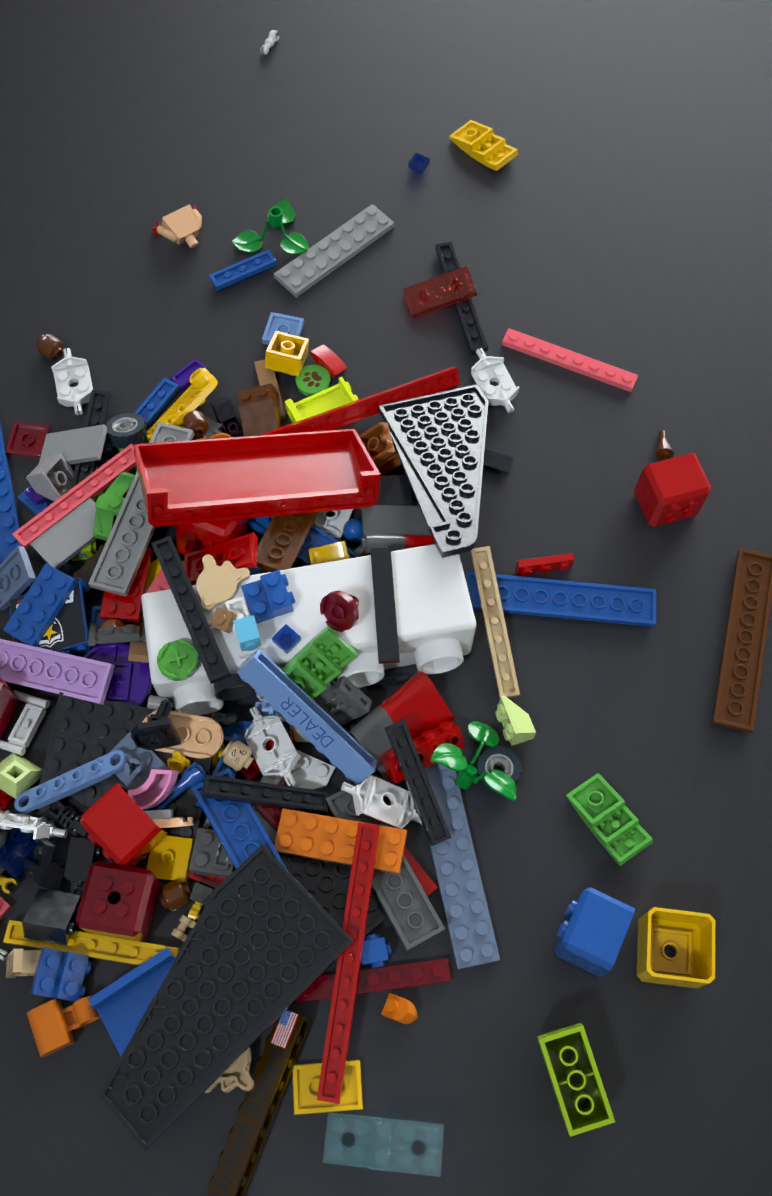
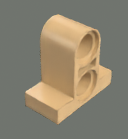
M13 949L6 959V978L35 976L41 950Z

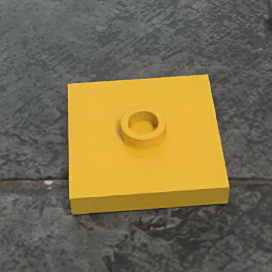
M166 835L150 851L147 870H150L158 879L172 881L180 879L182 882L187 883L195 840Z

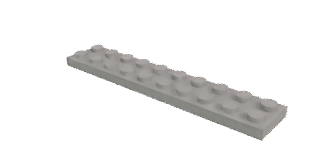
M158 422L149 443L189 441L193 439L194 431ZM138 470L88 583L91 588L125 597L128 595L156 528L148 522Z

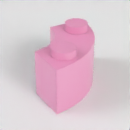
M151 769L147 781L137 789L128 790V795L142 810L153 808L164 801L173 790L177 781L178 770Z

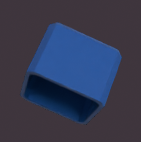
M591 887L584 889L575 900H572L571 904L569 903L566 909L565 916H567V919L564 920L563 924H560L556 934L559 937L554 948L556 955L601 978L609 973L614 966L633 918L635 908Z

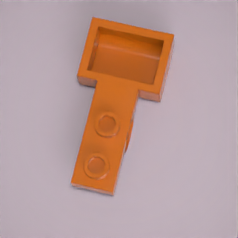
M92 996L79 999L65 1009L62 1000L53 999L27 1012L41 1058L74 1044L75 1040L72 1031L100 1019L97 1010L92 1008L88 1001Z

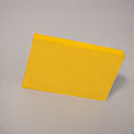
M360 1060L346 1061L340 1104L317 1100L322 1063L294 1066V1115L363 1109Z

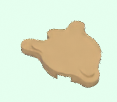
M205 555L202 558L204 569L197 579L196 588L201 599L202 608L205 611H212L215 607L220 606V603L234 598L238 586L250 577V571L247 568L236 569L229 561H225L222 566H217L213 556Z
M250 1047L204 1093L211 1092L218 1083H221V1090L229 1093L235 1087H240L244 1091H250L254 1086V1081L249 1071L251 1064Z

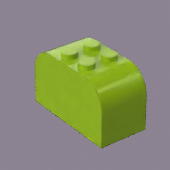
M577 1023L537 1036L569 1136L571 1137L615 1123L584 1026L581 1023Z

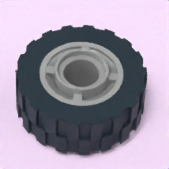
M124 413L116 415L106 422L105 426L108 427L106 433L107 440L113 447L125 449L130 444L133 446L134 444H140L147 438L145 420L138 416V414Z
M490 747L482 752V755L478 758L475 766L477 777L486 771L491 773L494 767H500L504 773L513 779L516 785L522 772L521 762H519L518 756L506 747ZM484 778L478 781L480 786L486 789L487 792L490 791L493 794H497V792L487 786Z

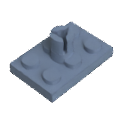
M17 546L0 564V610L5 611L9 607V600L19 597L27 587H31L32 582L36 579L24 546Z
M131 731L110 751L121 750L129 758V763H125L122 772L119 771L115 775L130 790L142 786L149 778L151 769L170 770L168 765L153 750L137 748L131 738ZM121 757L114 760V766L120 762Z

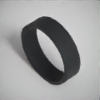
M238 673L230 674V677L214 683L215 696L219 700H240L257 694L255 689L244 682ZM238 685H245V686L237 687V688H229V687L238 686Z

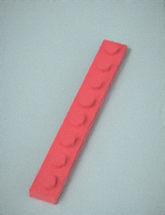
M508 328L502 341L503 346L632 392L638 378L637 374Z
M130 444L15 531L12 534L13 537L25 549H28L31 546L30 543L87 499H93L110 486L122 472L127 473L136 466L134 446Z

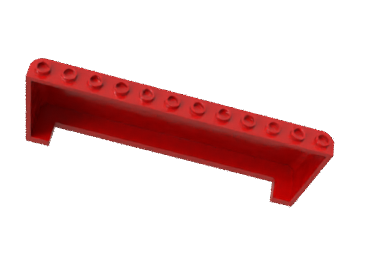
M355 429L134 444V455L148 522L155 527L368 508L374 506L378 501L381 474Z

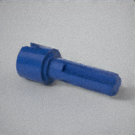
M193 762L182 771V778L175 783L168 797L158 804L156 808L161 810L189 787L192 788L203 782L206 773L205 769L198 762Z

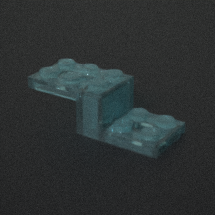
M328 1112L323 1163L440 1177L444 1125ZM346 1132H351L355 1136V1143L351 1147H346L342 1143V1136ZM416 1140L422 1141L425 1145V1151L422 1155H415L412 1152L411 1147Z

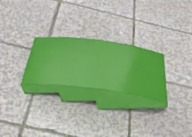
M327 626L309 641L281 670L307 695L314 699L326 690V684L341 673L342 668L357 656V651L332 628Z
M599 773L566 795L578 815L619 866L653 843L651 836L639 825L637 817L625 806V801Z

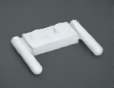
M14 690L18 699L28 704L25 705L8 737L9 741L0 740V749L24 755L26 752L25 748L29 746L47 712L45 711L46 708L50 706V701Z

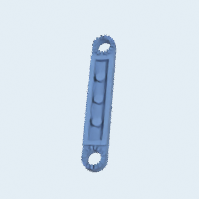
M121 750L110 752L22 792L15 800V809L22 814H28L35 809H40L107 779L113 774L119 773V771L122 772L125 763H129V758ZM121 757L120 762L114 766V760ZM29 798L28 804L25 807H22V803H24L23 801H26L25 799Z

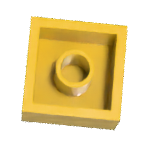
M275 331L266 350L265 368L299 376L308 356L309 339Z

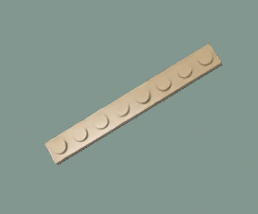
M490 546L474 548L470 553L499 698L502 696L507 698L520 695Z

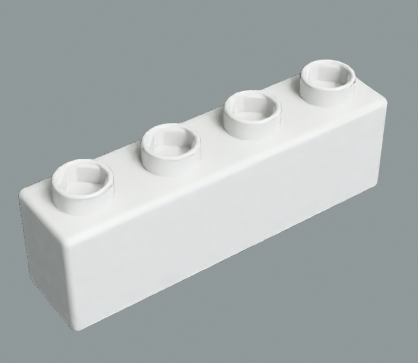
M435 544L391 551L399 663H378L371 555L280 570L281 575H286L289 583L286 586L287 592L292 591L295 603L292 604L293 612L256 624L262 644L259 648L282 669L309 641L328 626L325 623L327 619L324 614L321 615L320 613L322 598L332 591H342L359 599V619L357 624L344 632L334 631L357 651V656L342 668L341 673L335 678L339 679L345 676L357 688H362L383 679L385 669L416 664L417 670L419 672L423 671L425 674H439L453 670L464 661L463 655L471 652L476 630V620L460 555L442 558ZM267 573L250 575L247 580L238 586L237 593L233 599L244 596L241 588L242 585L260 580V576ZM192 585L193 590L202 608L201 599L197 592L196 585ZM171 589L143 594L141 601L150 676L158 696L169 698L177 712L204 715L219 711L223 707L224 701L216 698L214 683L210 684L201 660L197 671L186 680L173 681L161 674L158 668L157 655L166 643L180 639L189 641L193 645L194 643ZM225 602L220 603V606H217L227 610ZM217 607L212 611H205L202 608L209 625ZM210 626L229 673H237L240 665L247 658L240 659L232 629L229 634ZM238 685V686H233V687H229V688H237V687H242V686H245V685ZM256 694L257 698L260 701L268 702L263 697H260L258 694Z

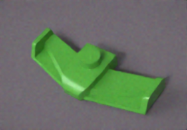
M122 472L107 491L98 497L95 504L96 514L92 537L107 541L113 528L114 516H118L125 500L123 497L129 491L135 475Z

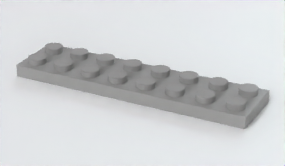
M371 204L309 248L308 251L302 253L275 272L274 278L297 298L394 228V222L376 206Z

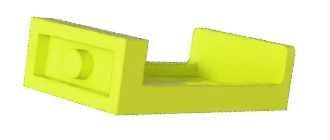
M340 377L337 385L296 403H293L292 399L284 402L286 413L292 423L359 399L356 394L353 395L351 392L350 384L345 382L343 377Z

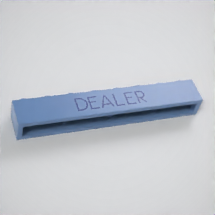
M259 648L240 665L237 671L240 678L251 685L260 697L267 700L272 709L284 716L288 724L293 725L300 731L302 737L308 739L318 752L323 753L333 766L338 767L348 780L359 785L375 772L377 760Z

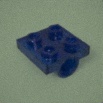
M21 828L15 830L8 841L0 848V866L15 878L25 869V859L34 858L33 851L39 839H33V833L21 832Z

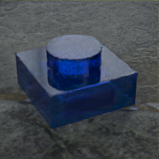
M415 153L408 163V168L422 174L429 165L430 158Z
M285 624L271 639L273 643L288 654L301 641V636Z

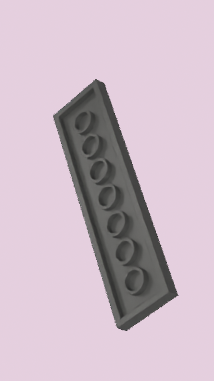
M341 790L325 799L335 818L388 826L386 823L363 813L359 816L356 815L353 796L346 791ZM404 854L400 874L374 870L372 889L406 952L445 930Z

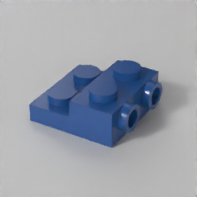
M280 570L261 575L260 580L241 586L251 616L254 615L256 624L293 612L292 604L295 603L292 591L287 592L286 586L289 583L286 575H281Z
M42 948L30 994L76 1002L85 993L86 986L83 984L84 976L88 975L91 969V962L88 961L89 956Z

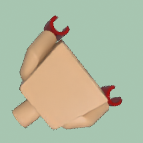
M189 204L162 217V226L160 222H156L157 227L151 226L155 235H162L178 245L187 242L190 249L199 244L195 237L199 235L202 227V215L197 211L196 205H193L192 209Z

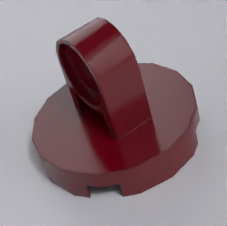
M342 591L330 592L322 598L320 603L321 615L324 614L327 619L325 623L333 630L339 632L351 629L357 624L359 619V599Z

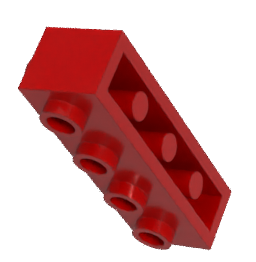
M451 721L443 722L439 727L427 730L421 736L413 739L424 769L435 764V762H431V757L439 745L449 743L460 750L466 748L459 726ZM391 748L381 755L380 758L387 777L396 784L404 780V777Z

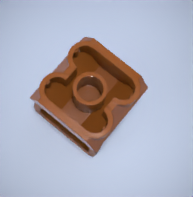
M379 422L359 435L381 474L380 476H384L402 464L393 444L388 422Z

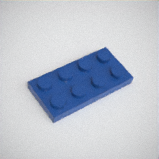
M46 563L3 630L25 644L37 647L78 581Z

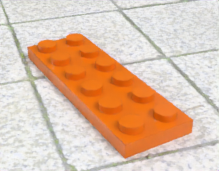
M282 809L274 847L278 853L352 865L358 821ZM380 825L374 870L400 874L407 830Z

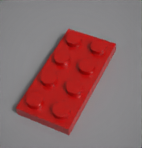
M253 532L186 554L184 569L191 585H196L197 579L204 569L202 558L205 555L213 556L217 566H222L225 561H229L236 569L256 567L257 535Z
M151 547L146 549L127 597L104 591L100 612L102 620L118 619L121 621L140 622L142 614L141 596L146 591L152 556Z

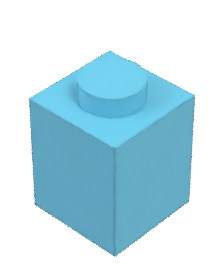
M254 615L233 620L241 651H252L257 649L258 646H262Z

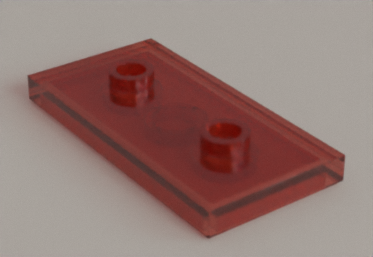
M467 266L403 289L413 318L477 296Z

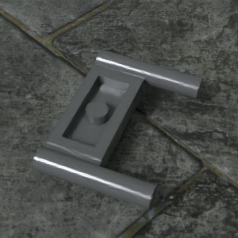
M144 620L141 622V630H139V626L128 624L123 627L104 626L98 628L97 633V624L91 623L89 625V646H94L96 643L135 642L140 640L146 643Z

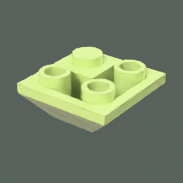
M506 696L500 697L495 714L498 722H502L504 727L503 735L505 740H509L511 746L534 739L536 731L529 714Z
M11 753L0 763V789L17 799L22 792L28 790L41 778L43 769L21 755Z

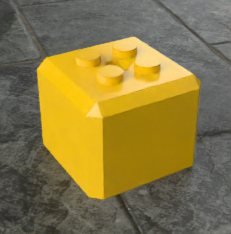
M657 907L638 919V978L642 982L695 989L710 984L715 979V919L710 914ZM670 945L675 949V956L673 958L665 954V946Z

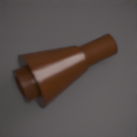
M665 430L659 431V442L655 454L657 459L663 461L672 458L674 455L666 438Z

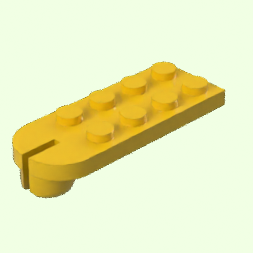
M199 368L192 373L189 378L192 385L147 431L146 443L150 442L158 422L182 427L184 416L205 403V398L218 384L217 379L206 368Z

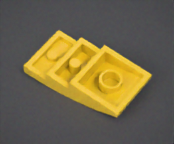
M472 120L449 136L450 140L461 150L495 171H498L518 155V149L506 145L505 138L494 135L493 128Z

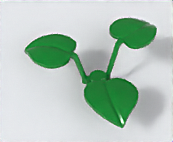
M287 198L269 209V219L266 220V225L260 237L254 231H244L232 240V244L240 251L255 253L262 248L261 241L270 224L274 228L281 226L285 239L281 241L280 245L285 253L296 255L305 253L309 249L307 240L301 234L292 232L288 236L286 235L284 224L293 222L296 216Z
M473 721L468 725L469 735L476 741L481 742L469 765H467L466 757L462 756L461 750L452 744L443 743L433 752L431 762L439 763L459 772L455 782L460 788L469 789L472 783L477 784L479 780L484 778V782L488 787L515 802L516 786L508 774L500 770H493L491 773L486 771L477 777V769L473 766L484 743L490 747H495L499 742L497 732L489 725L478 721Z

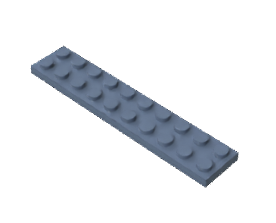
M435 763L424 770L452 838L434 846L430 845L455 962L457 970L497 962L500 961L460 787L455 782L457 777L456 771Z

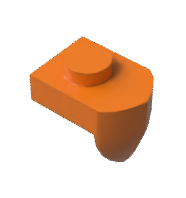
M389 993L381 1015L402 1024H410L418 1019L417 1010L411 1001Z

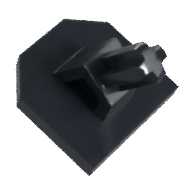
M166 699L161 701L156 714H151L147 722L139 723L131 730V738L137 748L151 751L181 745V738L171 719L168 718L173 707L172 702Z

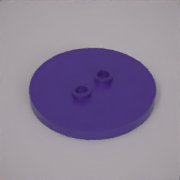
M105 643L91 649L83 656V658L115 665L105 700L141 707L145 704L152 688L149 663L129 661L130 645L124 643Z

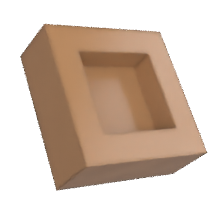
M217 607L209 626L230 634L234 624L233 620H236L238 614Z

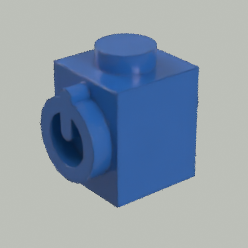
M382 934L365 936L361 957L362 966H372V969L384 967V963L388 962V956H392L390 943H385V938L382 937Z

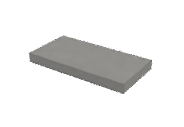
M103 424L46 434L39 464L46 457L59 453L63 455L68 464L100 460L108 427Z
M91 498L87 499L31 542V547L47 564L59 569L97 539L92 537L96 503Z

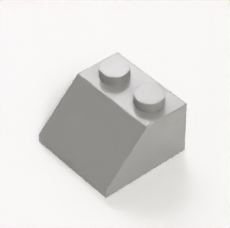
M59 453L46 457L26 479L36 493L55 502L71 490L74 472L63 455Z

